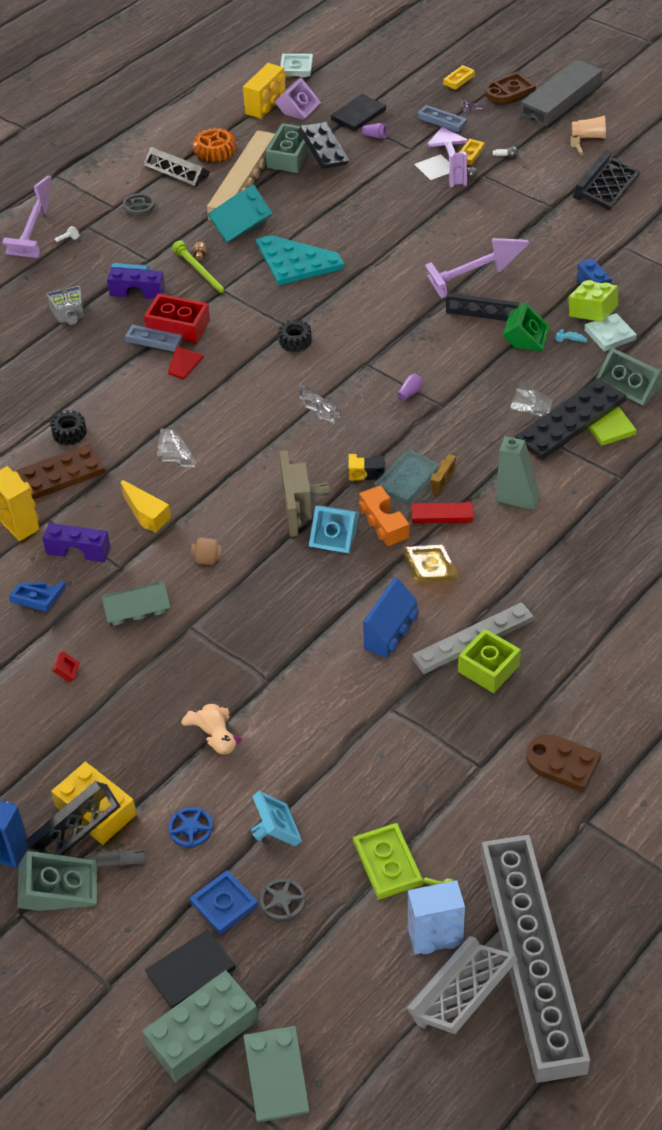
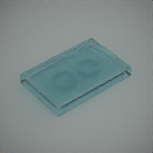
M407 449L374 483V487L381 485L389 496L408 504L430 481L431 476L437 473L440 464Z

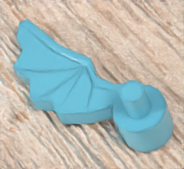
M563 329L556 335V341L563 342L564 339L587 342V338L583 337L582 334L571 331L564 334Z

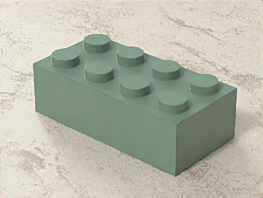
M225 970L142 1030L145 1044L171 1078L177 1082L258 1021L257 1006Z

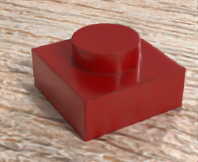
M62 651L57 656L52 672L67 682H71L75 678L80 662Z

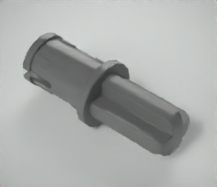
M120 848L118 852L98 853L97 863L99 866L121 865V868L124 865L145 864V849L123 850V848Z

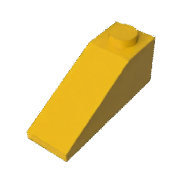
M124 480L120 482L123 497L143 528L156 533L171 519L169 504Z

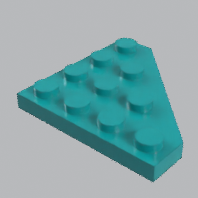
M273 235L256 239V245L278 286L344 269V262L336 252Z

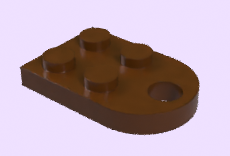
M517 71L489 82L485 87V96L490 101L506 103L535 92L536 85Z
M542 735L532 740L529 744L527 763L536 774L584 793L601 759L602 753L556 735ZM535 749H542L545 753L537 755L533 751Z

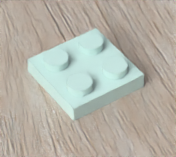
M282 54L280 66L284 67L285 76L311 77L313 54Z
M617 313L608 316L603 322L593 321L585 324V331L603 351L636 340V333Z

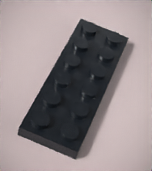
M598 378L518 433L515 438L525 440L528 451L543 460L624 403L626 395Z

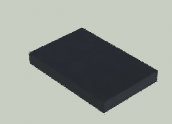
M361 94L331 114V120L356 131L384 112L386 105Z
M207 929L146 968L145 972L170 1008L173 1009L225 970L228 973L234 971L236 966Z

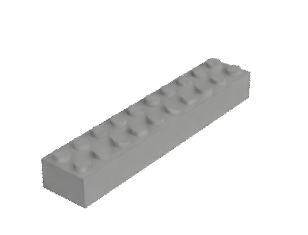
M530 835L484 841L481 846V860L503 950L515 954L518 959L509 970L536 1083L588 1075L590 1057Z

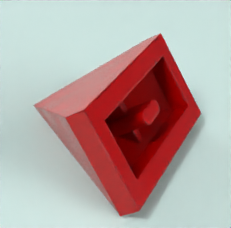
M176 346L168 374L184 380L204 356Z

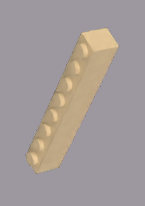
M256 131L207 205L208 213L242 190L252 186L254 181L258 179L261 170L265 168V151L275 136L274 133Z

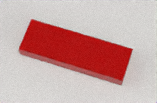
M472 502L411 504L412 523L473 522Z

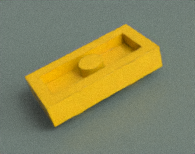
M462 65L444 78L443 84L456 90L475 76V70Z
M469 139L460 152H466L467 165L471 166L483 151L484 142Z

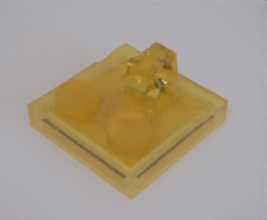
M442 545L405 548L404 555L411 566L410 574L413 578H417L419 582L456 580L458 572Z

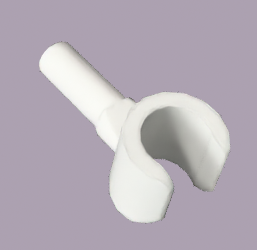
M71 226L65 234L56 237L55 240L58 242L69 236L75 240L80 234L75 227Z

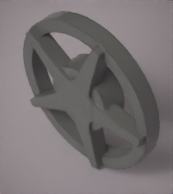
M144 193L131 194L123 200L124 210L136 215L150 212L155 205L153 197ZM146 198L149 199L152 203H145ZM129 201L132 205L127 207L126 203Z
M289 878L276 879L264 886L260 894V906L264 914L276 921H288L297 917L304 909L305 893L297 882ZM285 884L283 889L278 891L272 889L276 885ZM289 886L295 887L301 895H292L288 891ZM268 892L273 896V901L265 907L264 897ZM301 901L298 909L290 914L289 908L292 902ZM276 907L279 910H284L286 915H276L269 910Z

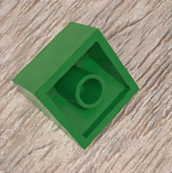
M525 302L510 311L502 336L516 348L542 351L550 326Z

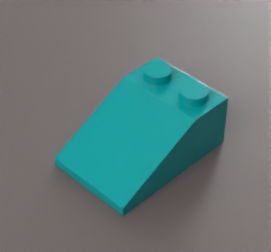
M255 185L242 190L208 213V216L226 243L266 222L272 215V211Z

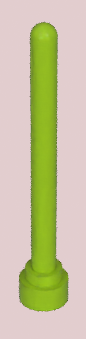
M181 240L176 241L172 246V251L177 256H183L219 293H223L224 287L188 252L187 245Z

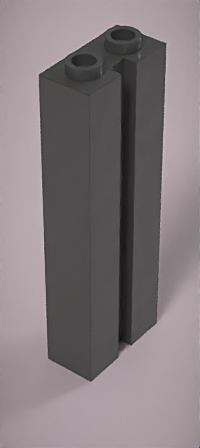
M576 59L521 102L520 116L529 120L535 118L536 123L547 127L601 84L603 70Z

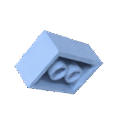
M457 881L408 890V931L415 954H430L435 950L444 948L454 949L463 944L465 905Z

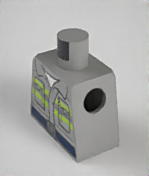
M80 286L47 293L50 310L59 323L68 322V324L73 325L77 323L78 319L84 317Z

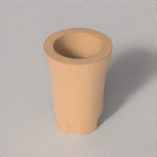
M605 115L572 122V137L577 138V135H580V139H606Z

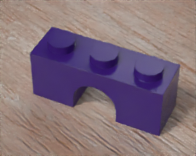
M111 268L107 278L110 296L127 297L130 287H138L143 291L144 298L155 299L157 294H163L165 290L163 271Z
M49 523L42 537L46 554L66 557L69 548L74 547L83 552L85 560L105 562L111 548L108 531Z

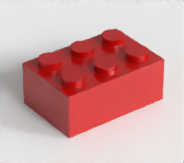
M157 294L144 315L145 327L180 334L183 336V341L197 343L210 321L208 303Z

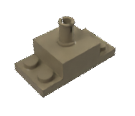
M284 450L279 451L281 478L290 537L298 536L301 520L312 519V497L330 495L328 482L310 485L306 462L293 464V459L288 458V451Z

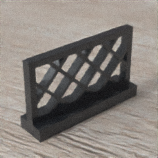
M606 149L577 183L573 198L579 200L581 197H584L611 210L638 177L640 171L611 157L612 152ZM610 164H613L618 168H611ZM625 172H629L633 175H626ZM609 173L611 177H604L603 174ZM614 173H620L621 176H615ZM612 181H613V183H614V185H608V184H607V182H612ZM618 181H624L625 184H619ZM602 182L603 185L597 186L596 183ZM606 190L607 194H600L599 191ZM610 190H617L618 193H611ZM589 191H595V194L592 195V194H590V193H588V192H589ZM603 199H610L611 202L608 203Z

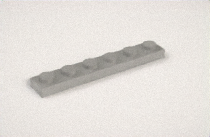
M521 602L412 654V660L422 673L426 674L457 659L461 652L484 629L502 637L533 622L534 616Z

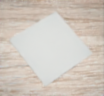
M441 154L414 164L430 180L449 174V162Z

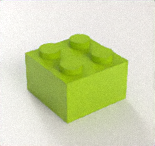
M592 280L584 281L568 297L570 317L603 322L618 306V286L611 285L610 283H596Z
M484 629L459 655L458 672L490 692L495 693L520 666L521 649Z

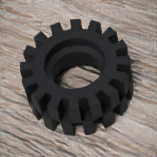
M293 319V322L288 320L287 324L284 322L282 326H279V344L286 351L291 349V352H294V350L300 352L301 348L305 350L312 343L311 328L309 324L307 325V322L302 323V320L296 322V319Z
M66 410V413L61 411L59 412L60 415L56 414L54 415L55 418L51 419L52 435L59 444L64 442L65 445H68V442H71V445L75 444L74 441L79 443L81 441L80 438L84 439L87 434L85 419L83 415L81 416L80 412L76 414L74 410H72V413L69 410Z

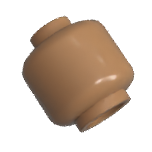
M200 537L197 539L196 544L191 545V556H194L197 564L214 565L216 561L220 560L221 545L218 544L216 539Z

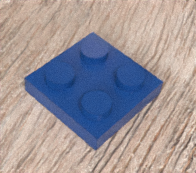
M228 870L189 898L191 905L220 936L258 907V901Z

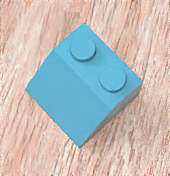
M321 505L315 506L309 546L349 553L357 532L360 512Z

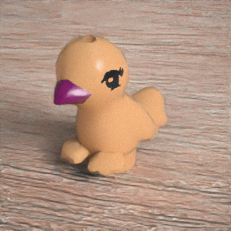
M216 704L205 705L197 713L188 711L181 721L184 726H199L208 735L212 736L206 738L209 741L208 744L217 753L222 755L231 753L235 746L242 741V738L234 736L226 730L225 722L230 718L228 716V708H220Z

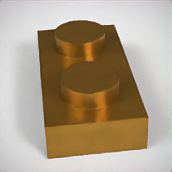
M448 454L446 459L441 461L437 473L431 476L432 494L439 496L456 470V456Z

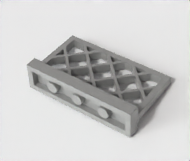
M469 936L410 1003L407 1009L419 1027L425 1029L427 1025L456 1034L518 959L515 954L480 945L476 938ZM505 960L502 965L494 967V964ZM489 966V970L478 974V970ZM490 978L486 983L479 985L480 981ZM473 985L474 988L462 992V988ZM474 996L470 1002L463 1004V1000ZM455 1003L458 1004L457 1007H454L449 1010L446 1009V1007L450 1005H453ZM458 1015L452 1023L447 1022V1019Z

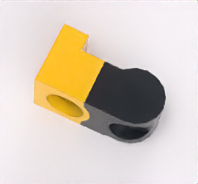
M349 454V481L377 480L385 476V460L382 457L357 458V454Z

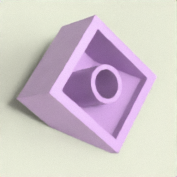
M299 78L274 101L285 115L302 120L321 103L302 78Z

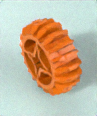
M222 128L203 130L194 136L193 140L195 155L202 161L206 160L207 163L210 161L213 163L216 161L221 162V160L227 161V158H231L235 154L237 147L236 139L232 132H228L227 129L222 130Z

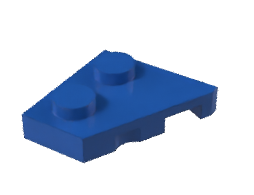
M59 581V585L46 586V582L19 583L10 593L9 600L12 603L48 612L66 589V582Z

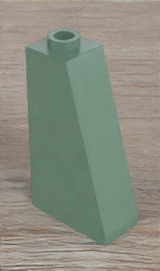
M505 436L499 449L496 501L536 510L541 493L525 440Z

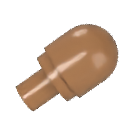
M197 242L193 246V255L197 261H202L206 256L207 246L203 242Z

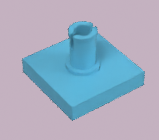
M261 791L252 796L262 819L261 823L251 829V832H254L252 833L258 841H261L269 834L293 846H297L302 842L286 803Z

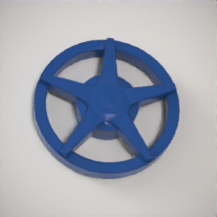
M188 807L177 811L172 816L168 828L170 837L176 844L183 847H196L209 839L212 834L213 824L210 815L202 808ZM186 813H196L193 817L187 818L184 816ZM201 815L207 819L209 826L199 823L198 820ZM180 818L182 821L181 826L172 830L174 822ZM200 831H207L202 838L193 841V837ZM183 833L189 837L190 842L178 839L175 834Z

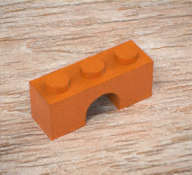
M381 485L359 493V511L366 515L369 525L375 528L378 538L383 540L387 547L409 538V523L402 513L398 511L393 514H386L390 512V497Z

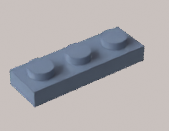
M425 105L417 113L418 119L455 132H460L467 125L466 118Z
M132 325L125 335V340L129 343L174 352L176 346L180 347L183 342V336Z

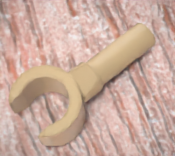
M577 135V138L571 136L570 145L576 147L579 154L583 155L584 152L580 147V135Z

